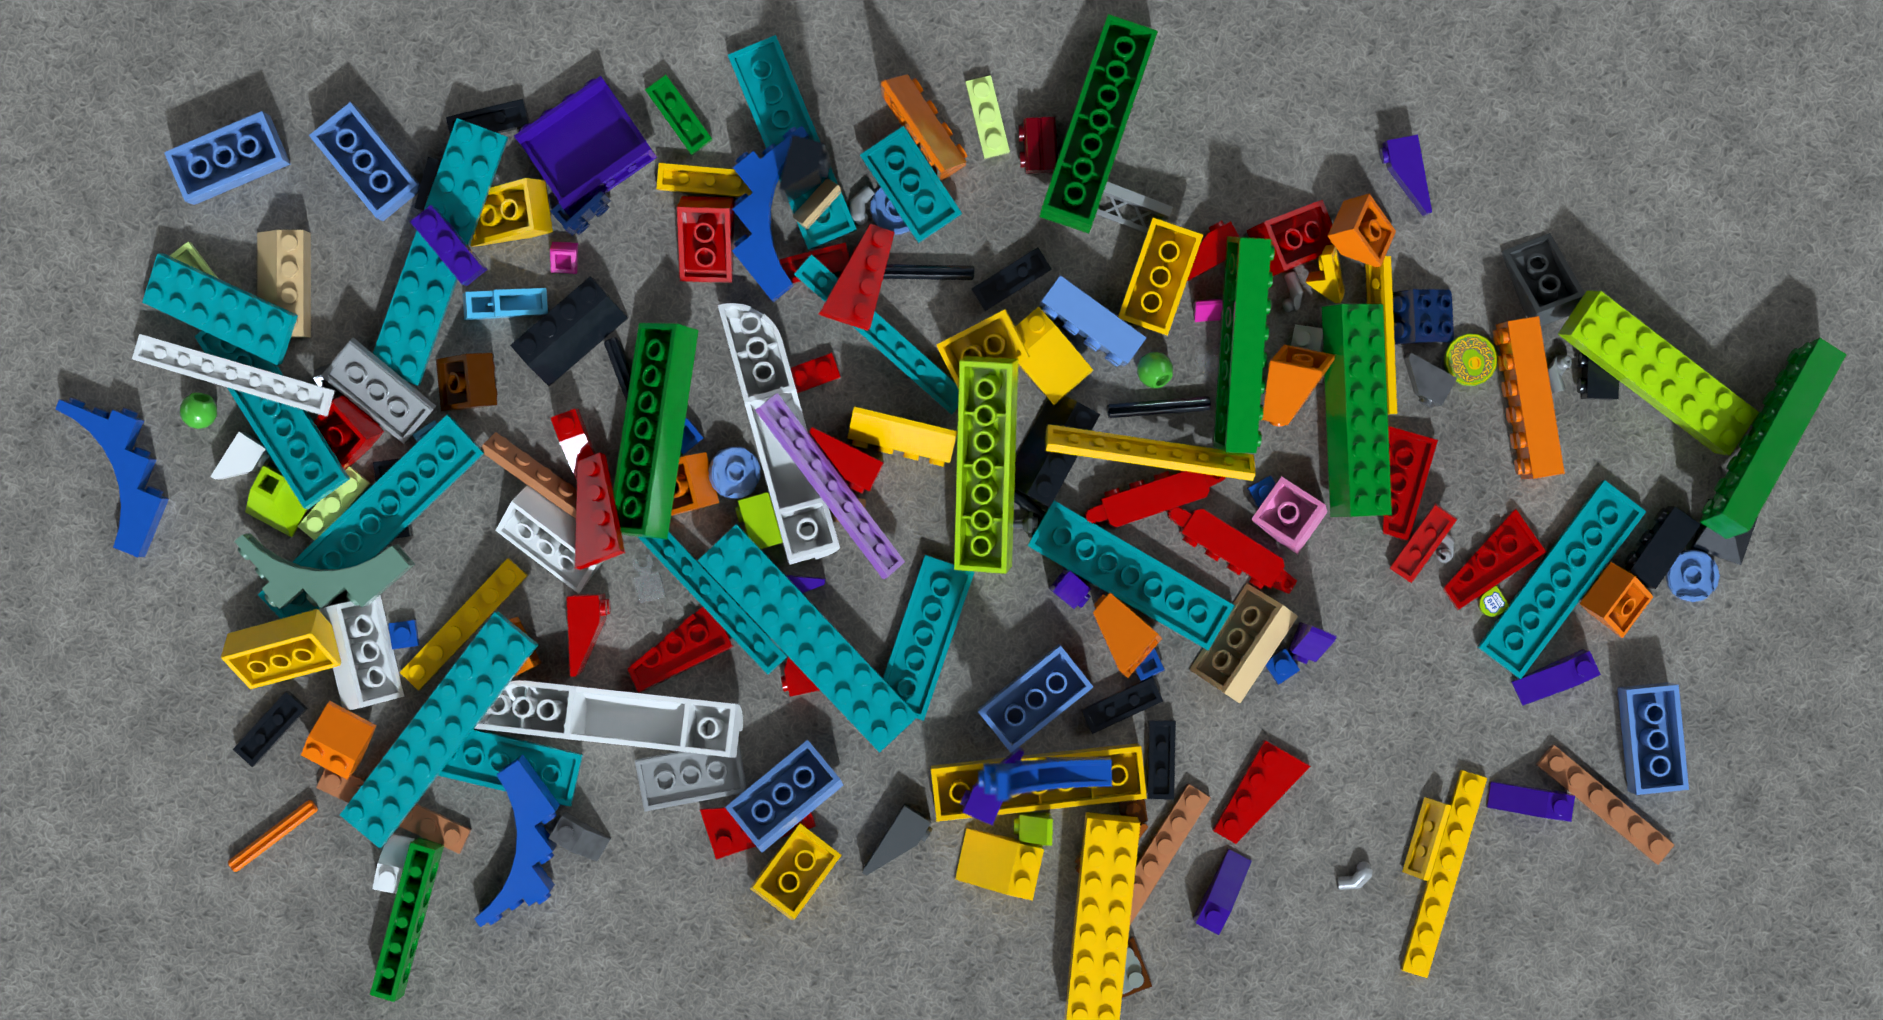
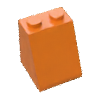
M1284 344L1270 360L1262 420L1269 421L1274 426L1288 425L1335 360V355Z
M1109 593L1107 597L1103 594L1094 604L1096 609L1093 614L1119 671L1129 678L1162 638L1113 594Z

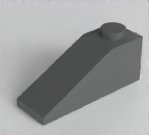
M904 803L864 866L862 873L867 876L917 846L920 840L925 842L933 829L930 827L931 819Z

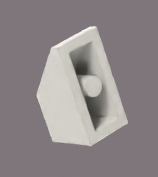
M238 432L211 477L214 479H226L257 472L263 466L268 465L271 456L262 442L246 432Z
M396 834L389 838L383 847L377 863L372 889L397 894L409 845L415 838Z

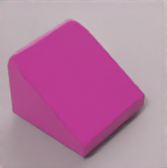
M552 242L550 247L551 273L577 274L578 243Z
M1221 299L1198 300L1194 302L1195 322L1219 321L1221 319Z

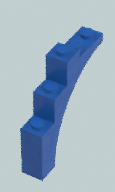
M802 126L798 129L793 127L783 135L784 140L776 146L773 143L762 152L764 156L761 159L754 151L750 154L745 152L735 160L737 165L733 167L752 191V194L749 196L745 193L734 202L736 206L733 208V211L752 235L749 237L744 235L734 243L736 248L732 252L773 302L794 286L783 270L775 251L771 232V207L775 188L785 166L792 135L806 139L810 138Z
M70 397L69 401L59 399L55 409L73 418L88 430L104 449L113 466L119 485L121 502L119 529L113 548L135 557H145L169 499L162 496L163 491L148 486L145 489L156 459L149 457L151 452L145 449L135 447L133 450L144 420L137 418V412L124 407L122 411L112 410L110 414L97 407H94L93 411L84 407L85 402Z
M523 754L502 768L497 774L508 794L514 811L517 829L516 854L510 875L504 887L495 899L486 905L474 918L480 927L487 922L490 925L494 924L503 917V911L508 908L511 911L516 909L524 900L528 906L535 902L538 904L543 903L551 896L550 891L555 885L541 865L554 856L552 852L557 844L548 839L550 834L542 823L546 824L557 816L555 811L560 804Z
M1046 757V760H1015V763L984 764V770H979V787H984L985 794H996L997 800H1009L1014 795L1039 790L1112 786V759L1110 757Z

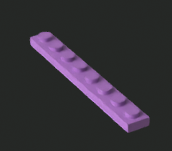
M776 393L755 409L882 579L889 577L904 564L903 558L780 395Z

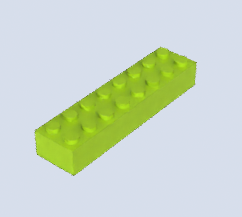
M1587 290L1558 332L1559 336L1716 454L1730 456L1759 414L1756 409L1602 291Z
M965 356L960 360L954 570L1006 574L1012 567L1018 359Z

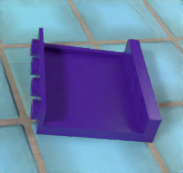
M601 76L586 82L584 88L575 94L567 95L562 100V103L555 108L544 111L539 119L532 124L524 125L520 128L519 133L514 135L559 200L558 202L570 217L574 216L599 192L607 193L657 158Z

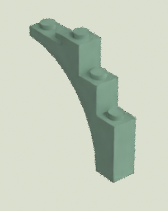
M251 533L242 534L234 541L239 546L237 550L246 560L250 559L256 566V573L262 579L269 581L262 588L266 593L264 597L273 607L277 606L279 609L287 607L304 591L307 592L306 598L312 605L319 606L320 608L326 607L345 590L348 591L347 597L353 604L365 607L415 565L399 544L392 545L377 557L357 566L345 569H317L301 566L281 558L264 547Z

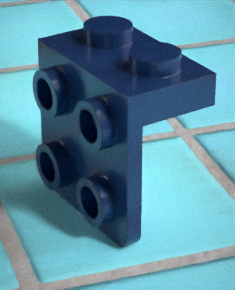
M601 191L572 217L564 211L560 204H557L550 212L572 236L575 233L580 235L590 226L588 222L595 215L600 217L609 209L607 204L611 200Z
M1411 289L1393 292L1395 344L1453 341L1452 292L1449 289Z

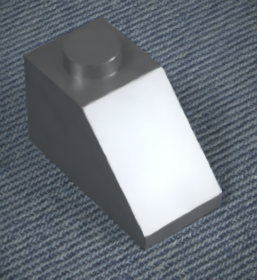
M1412 353L1406 354L1404 357L1413 392L1420 397L1418 401L1429 408H1433L1434 405L1437 407L1442 406L1457 378Z
M567 812L561 816L548 838L568 851L594 861L599 860L611 838Z

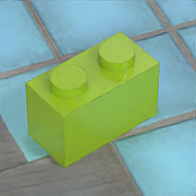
M769 492L738 501L739 506L735 507L739 522L744 521L745 533L760 549L783 543Z

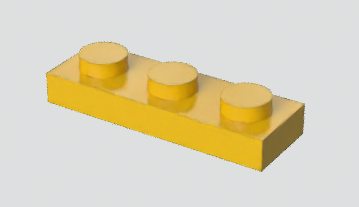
M1424 797L1402 872L1429 881L1451 805Z

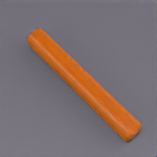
M312 800L306 801L228 860L229 867L234 872L242 869L316 813L318 808Z

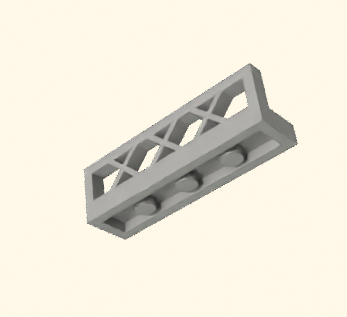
M1107 181L1103 195L1110 198L1113 207L1105 211L1098 209L1096 215L1147 234L1149 228L1146 227L1143 217L1154 214L1163 217L1161 220L1167 222L1173 207ZM1114 199L1121 201L1123 203L1116 205ZM1127 204L1134 206L1138 217L1129 221L1123 219L1118 208ZM1139 209L1144 210L1147 213L1141 215ZM1115 210L1117 216L1110 214L1109 212ZM1136 220H1140L1142 226L1133 222Z

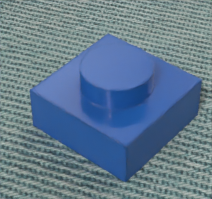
M688 418L685 419L681 453L683 455L704 439Z
M1271 475L1247 488L1258 509L1276 485Z
M416 620L388 624L392 650L420 645Z
M1155 648L1136 668L1141 681L1165 671Z
M1286 648L1273 655L1265 665L1278 685L1300 671Z

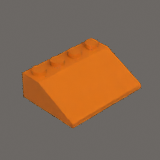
M908 74L884 80L881 82L882 97L900 124L906 128L940 181L942 182L966 166L965 158L968 157L960 144L955 146L950 138L953 135L952 131L945 122H939L935 116L938 114V111L931 100L926 102L921 95L924 90L916 78L911 80Z

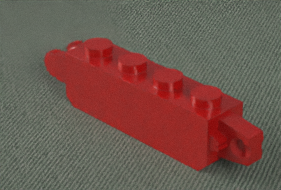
M1181 470L1173 475H1170L1169 471L1154 475L1155 481L1145 484L1144 479L1130 483V489L1120 492L1118 487L1104 492L1105 497L1100 499L1101 504L1092 507V509L1089 508L1084 516L1092 524L1107 520L1109 525L1119 527L1205 498L1210 491L1209 487L1226 478Z
M1179 507L1168 510V519H1171L1173 523L1181 527L1179 533L1184 535L1182 538L1184 542L1194 548L1199 544L1206 549L1205 555L1218 562L1219 558L1229 563L1226 568L1239 576L1242 572L1250 576L1251 578L1248 582L1262 590L1264 586L1270 589L1273 587L1290 594L1296 585L1297 580L1283 569L1285 565L1281 557L1206 510L1196 509L1191 513Z

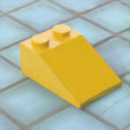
M524 178L491 187L470 244L471 247L533 238L552 233L553 228L545 180Z
M1039 307L1015 327L1030 356L1018 362V366L1053 405L1093 371L1086 360Z
M1006 309L936 345L958 389L960 360L965 356L1018 359V362L1030 357Z
M799 824L749 889L790 920H794L842 855L802 824Z
M966 828L955 880L1033 901L1044 847L1040 844L1021 842L1018 839Z

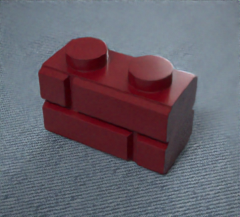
M1055 117L1024 118L1023 125H1018L1019 141H1024V152L1019 153L1020 168L1025 167V174L1054 173L1058 161Z

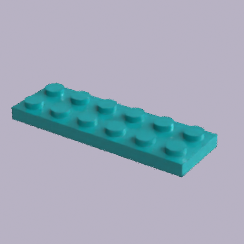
M159 253L156 256L142 301L146 305L276 365L283 363L298 318L297 314L164 253Z
M928 555L924 556L883 677L891 688L918 715L917 719L923 721L975 571L954 570V564Z
M473 729L438 776L506 792L497 774L502 768L523 754L558 803L570 807L584 754Z

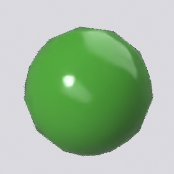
M1150 352L1142 356L1138 362L1137 375L1139 380L1147 387L1160 388L1171 380L1173 365L1164 353Z
M191 393L183 399L180 405V417L189 427L195 429L206 428L214 423L217 417V405L214 399L207 394Z

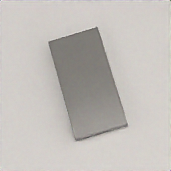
M354 338L346 344L321 375L323 379L403 444L436 407L435 404Z
M739 741L736 757L678 751L635 759L644 812L741 794L747 790Z

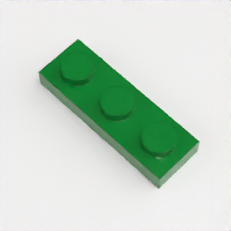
M667 75L645 89L691 155L713 141Z

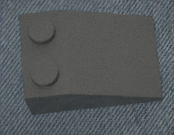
M1551 233L1502 251L1503 259L1527 318L1539 316L1540 325L1544 326L1571 315L1585 292Z

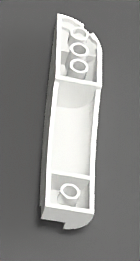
M738 303L718 305L789 564H794L812 558L819 559L828 556L840 548L829 507L755 411L760 405L778 393L807 431L781 335L769 317L752 309L751 306Z
M518 680L510 681L475 728L736 757L739 731L743 730L742 709L738 704Z

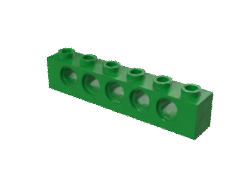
M422 838L410 842L370 991L372 996L396 1002L405 994L441 860L443 844Z

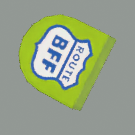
M1497 586L1482 594L1478 599L1479 610L1487 616H1498L1509 607Z

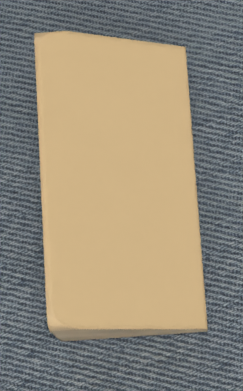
M826 179L795 212L793 218L802 227L809 229L840 195L841 187L830 179Z

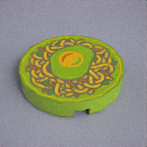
M1465 334L1455 338L1449 344L1444 354V366L1446 372L1456 377V382L1463 386H1476L1486 382L1493 375L1497 367V354L1494 346L1487 338L1478 334Z

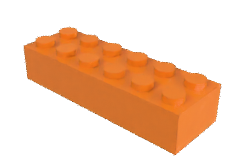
M1539 316L1497 324L1496 330H1493V339L1495 345H1499L1501 356L1497 357V364L1499 370L1504 373L1505 381L1502 382L1501 387L1503 396L1508 397L1509 407L1506 408V418L1508 423H1512L1513 433L1510 434V443L1517 452L1518 459L1514 460L1516 474L1520 475L1521 479H1536L1565 474Z

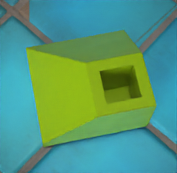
M263 466L250 489L245 512L293 537L308 509L303 508L280 470L272 466Z

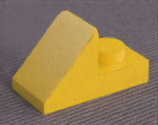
M1326 245L1322 254L1319 255L1320 271L1309 273L1306 283L1332 302L1341 303L1345 290L1337 248L1335 245Z

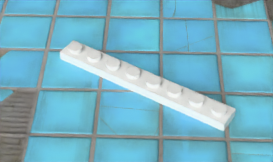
M139 334L132 357L133 360L324 416H328L335 392L324 387Z

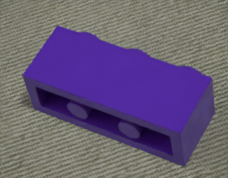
M433 205L428 206L410 221L462 285L468 286L488 270L437 207Z

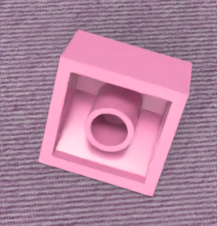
M1281 476L1252 517V521L1276 541L1298 555L1327 514V509L1324 503Z

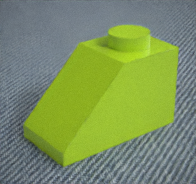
M1019 813V818H1014L1013 833L1018 834V839L1021 842L1052 846L1053 818L1051 813Z

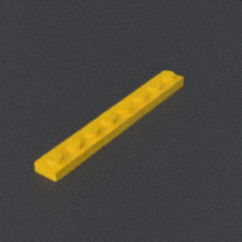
M1049 424L1046 429V451L1250 481H1253L1256 474L1254 454L1224 452L1220 449Z
M1460 770L1450 803L1451 809L1429 881L1426 883L1401 966L1402 971L1428 978L1487 777Z

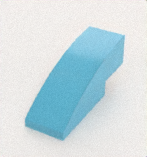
M502 289L463 293L464 320L546 315L548 313L547 289Z

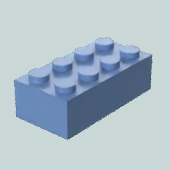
M351 102L309 135L377 219L381 221L386 220L418 194L420 183L360 109Z
M263 111L164 152L184 201L193 205L291 164L271 116Z
M1061 275L1039 304L1049 319L1052 321L1055 318L1059 319L1064 323L1062 326L1064 330L1073 336L1078 333L1084 337L1085 341L1083 343L1095 352L1098 349L1102 350L1107 354L1105 359L1116 367L1120 366V364L1122 366L1127 365L1146 339L1144 335Z
M1058 644L977 710L1010 753H1012L1091 690L1093 686L1061 645Z
M1666 682L1617 687L1628 792L1642 795L1689 790L1679 685Z
M806 740L725 808L757 848L763 852L844 785L813 745Z

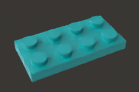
M904 126L860 154V158L918 244L962 215V212Z

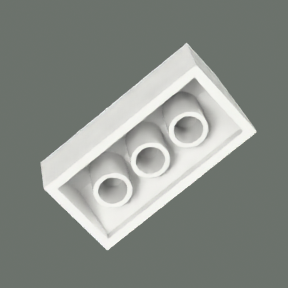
M528 485L511 501L495 530L578 594L604 562L602 561L582 570L575 568L576 519Z
M381 595L365 607L356 606L349 601L320 608L319 611L333 627L341 659V665L333 667L342 707L352 710L404 697Z

